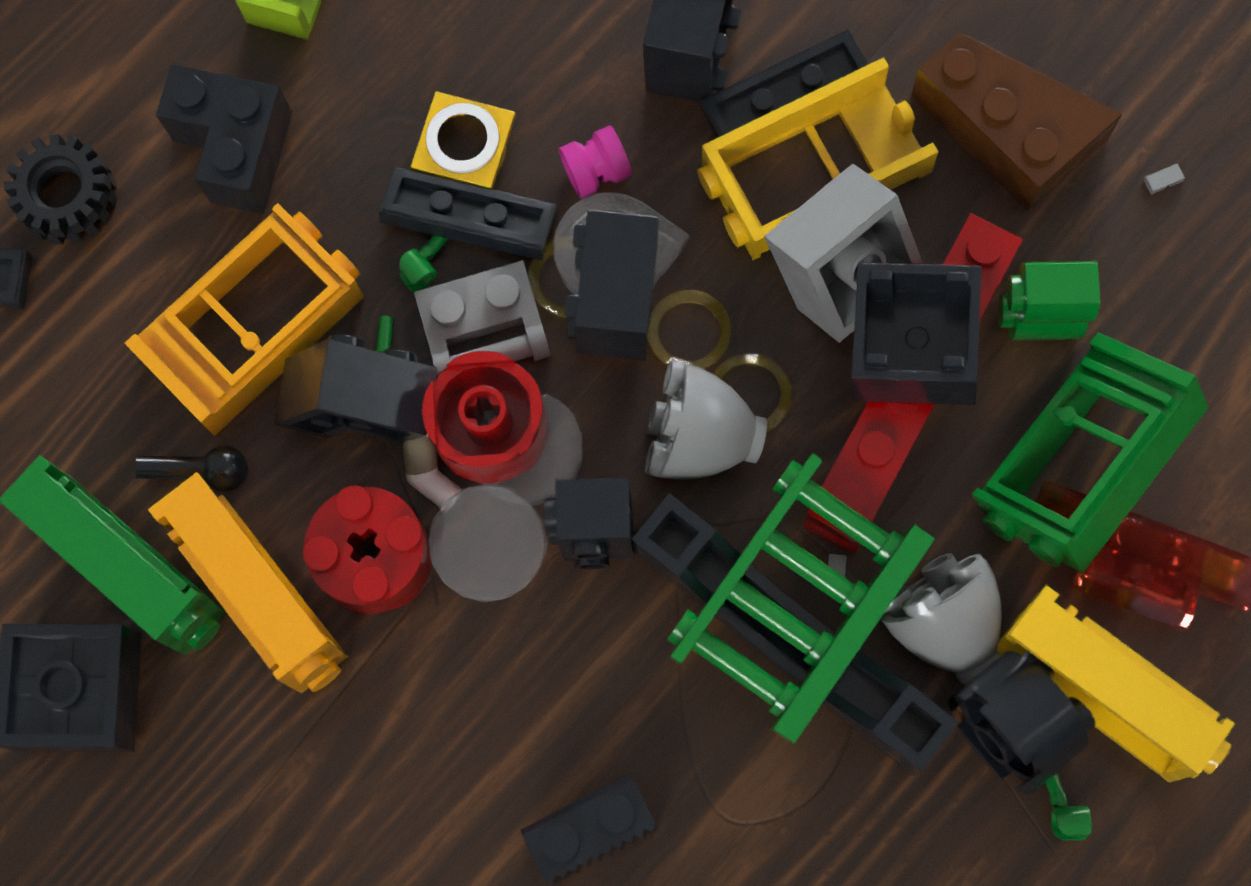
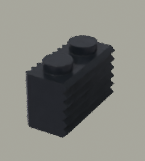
M630 773L521 829V833L544 881L558 884L560 877L569 879L571 871L580 873L582 865L590 868L593 860L601 862L603 854L612 857L614 849L623 851L625 843L634 845L635 838L644 840L646 832L655 835L657 825Z

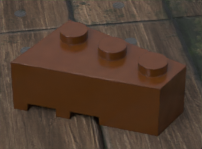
M961 32L918 67L911 94L1027 211L1109 140L1122 113Z

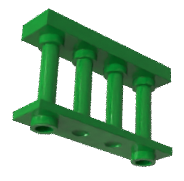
M813 453L803 466L794 460L791 461L772 488L773 491L781 496L779 501L700 614L697 616L688 609L667 639L677 646L669 658L678 664L683 662L692 649L771 706L768 711L775 715L776 718L769 728L788 742L794 744L935 540L934 537L915 524L905 529L902 535L895 530L888 534L816 484L810 478L823 460ZM796 499L875 554L872 560L881 566L867 585L860 580L855 584L775 529ZM761 549L840 603L838 610L846 616L833 635L825 630L821 634L817 633L740 579ZM726 599L806 654L803 660L811 665L798 686L791 681L784 685L706 630V627Z

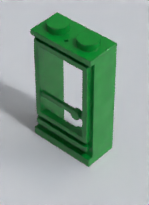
M1099 332L1090 341L1091 349L982 490L976 488L972 493L985 514L982 519L983 524L995 535L1009 542L1014 537H1017L1029 544V549L1045 563L1053 567H1059L1061 563H1064L1082 574L1209 408L1195 375ZM1100 396L1147 417L1130 440L1084 419ZM1078 427L1122 450L1072 516L1067 519L1025 497L1024 494L1075 428Z
M39 455L0 497V502L154 640L187 656L192 649L198 651L205 647L217 634L220 628V624L217 621L226 611L214 603L211 598L111 510L101 504L96 497L87 492L86 488L43 456Z

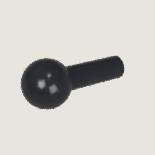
M230 446L216 447L210 450L205 457L136 456V479H188L198 472L211 488L223 492L238 488L244 482L248 472V465L244 455L236 448Z

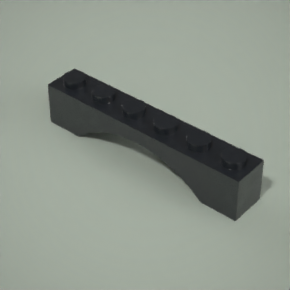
M670 493L631 539L635 554L703 608L741 555L716 529ZM750 564L740 578L817 633L821 634L825 630L831 635L834 634L831 629L791 599L752 564ZM728 599L724 601L714 617L796 683L799 684L810 669L811 665L803 660L806 654ZM859 650L822 703L912 776L917 775L925 768L959 724L957 720L910 683L890 672Z

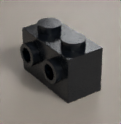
M629 477L555 479V497L545 498L544 501L545 532L549 534L550 545L559 546L564 561H574V567L577 569L594 570L610 567L611 559H634L631 540L633 538V502Z

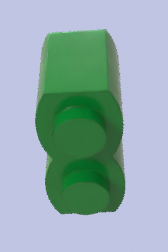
M1022 262L1017 275H1009L1007 293H1000L998 320L1000 328H1008L1010 340L1082 339L1086 334L1088 323L1095 321L1100 308L1098 262Z

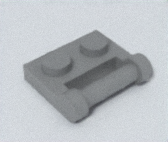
M523 260L414 292L433 364L437 368V377L453 359L475 351L502 353L514 361L534 356L535 361L551 357ZM524 324L527 333L525 335L457 355H450L449 345Z

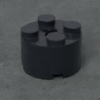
M1028 650L1022 655L1013 651H1006L953 694L948 700V705L951 712L960 706L966 719L958 725V728L980 759L1001 779L1012 773L1023 782L1015 789L1023 794L1030 795L1088 747V731L1096 725L1092 713L1080 700L1072 696L1068 698L1052 680L1054 671L1051 667Z

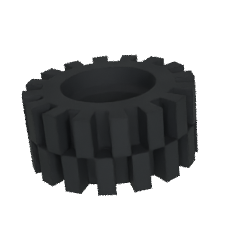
M59 134L49 135L50 145L46 146L41 138L31 141L36 151L29 155L22 148L16 154L23 162L22 165L19 167L10 163L6 171L14 180L4 181V191L11 197L6 199L9 207L29 230L44 241L48 237L54 244L63 245L64 237H67L73 244L83 242L80 232L84 230L93 237L100 232L93 224L98 219L107 224L112 217L105 209L106 206L116 207L117 198L111 190H116L117 186L114 178L110 175L111 171L92 147L87 143L83 145L76 137L68 136L66 143ZM63 172H71L78 175L81 189L73 201L60 208H52L44 204L42 191L51 178Z

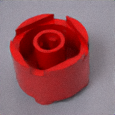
M475 351L453 359L446 365L447 368L439 374L435 381H431L426 389L422 405L423 422L426 432L441 459L456 475L478 483L504 482L532 469L539 460L548 435V416L536 381L522 366L502 353ZM493 410L496 417L491 418L490 424L479 426L478 422L483 420L484 411Z
M358 485L342 489L316 511L306 531L303 559L312 578L333 600L355 613L363 615L376 614L393 609L396 610L407 605L420 593L430 575L432 567L431 547L423 524L403 499L387 490L376 487H360ZM365 544L369 546L375 544L380 549L379 555L375 559L370 556L362 558L359 554L361 547Z

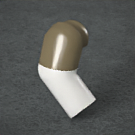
M428 434L415 440L405 441L402 447L406 480L441 510L448 512L461 497L463 489L438 470V452Z

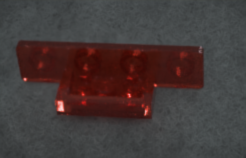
M1045 481L1034 502L1069 519L1087 495L1055 482ZM1130 511L1082 574L1074 569L1070 588L1185 632L1194 617L1198 593L1244 611L1251 610V557Z

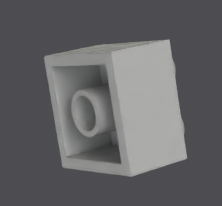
M851 164L764 236L797 309L839 343L854 331L858 263L923 264L898 195L855 164Z

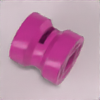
M611 125L595 131L591 140L587 141L585 146L573 141L558 148L565 171L580 199L596 193L599 188V181L601 180L604 183L607 181L619 183L632 177V170L627 155Z

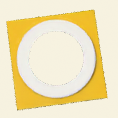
M436 91L411 164L412 171L493 189L498 171L506 156L507 143L516 118L515 112ZM468 114L475 116L483 122L487 130V143L483 151L476 157L465 161H458L447 157L441 151L437 141L438 131L442 123L457 115L463 116Z

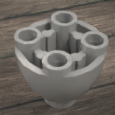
M671 360L668 364L663 383V393L667 394L665 402L655 400L648 419L647 434L657 437L656 441L653 440L647 453L645 474L671 480H695L724 472L742 461L756 463L764 447L767 419L755 416L735 390L716 375L700 367Z
M948 553L927 563L921 570L924 575L922 579L909 587L903 585L882 615L881 620L891 635L909 652L928 664L955 673L961 684H967L1000 657L997 651L1002 621L1000 592L988 561L983 559L980 554L969 556L957 562L953 554Z

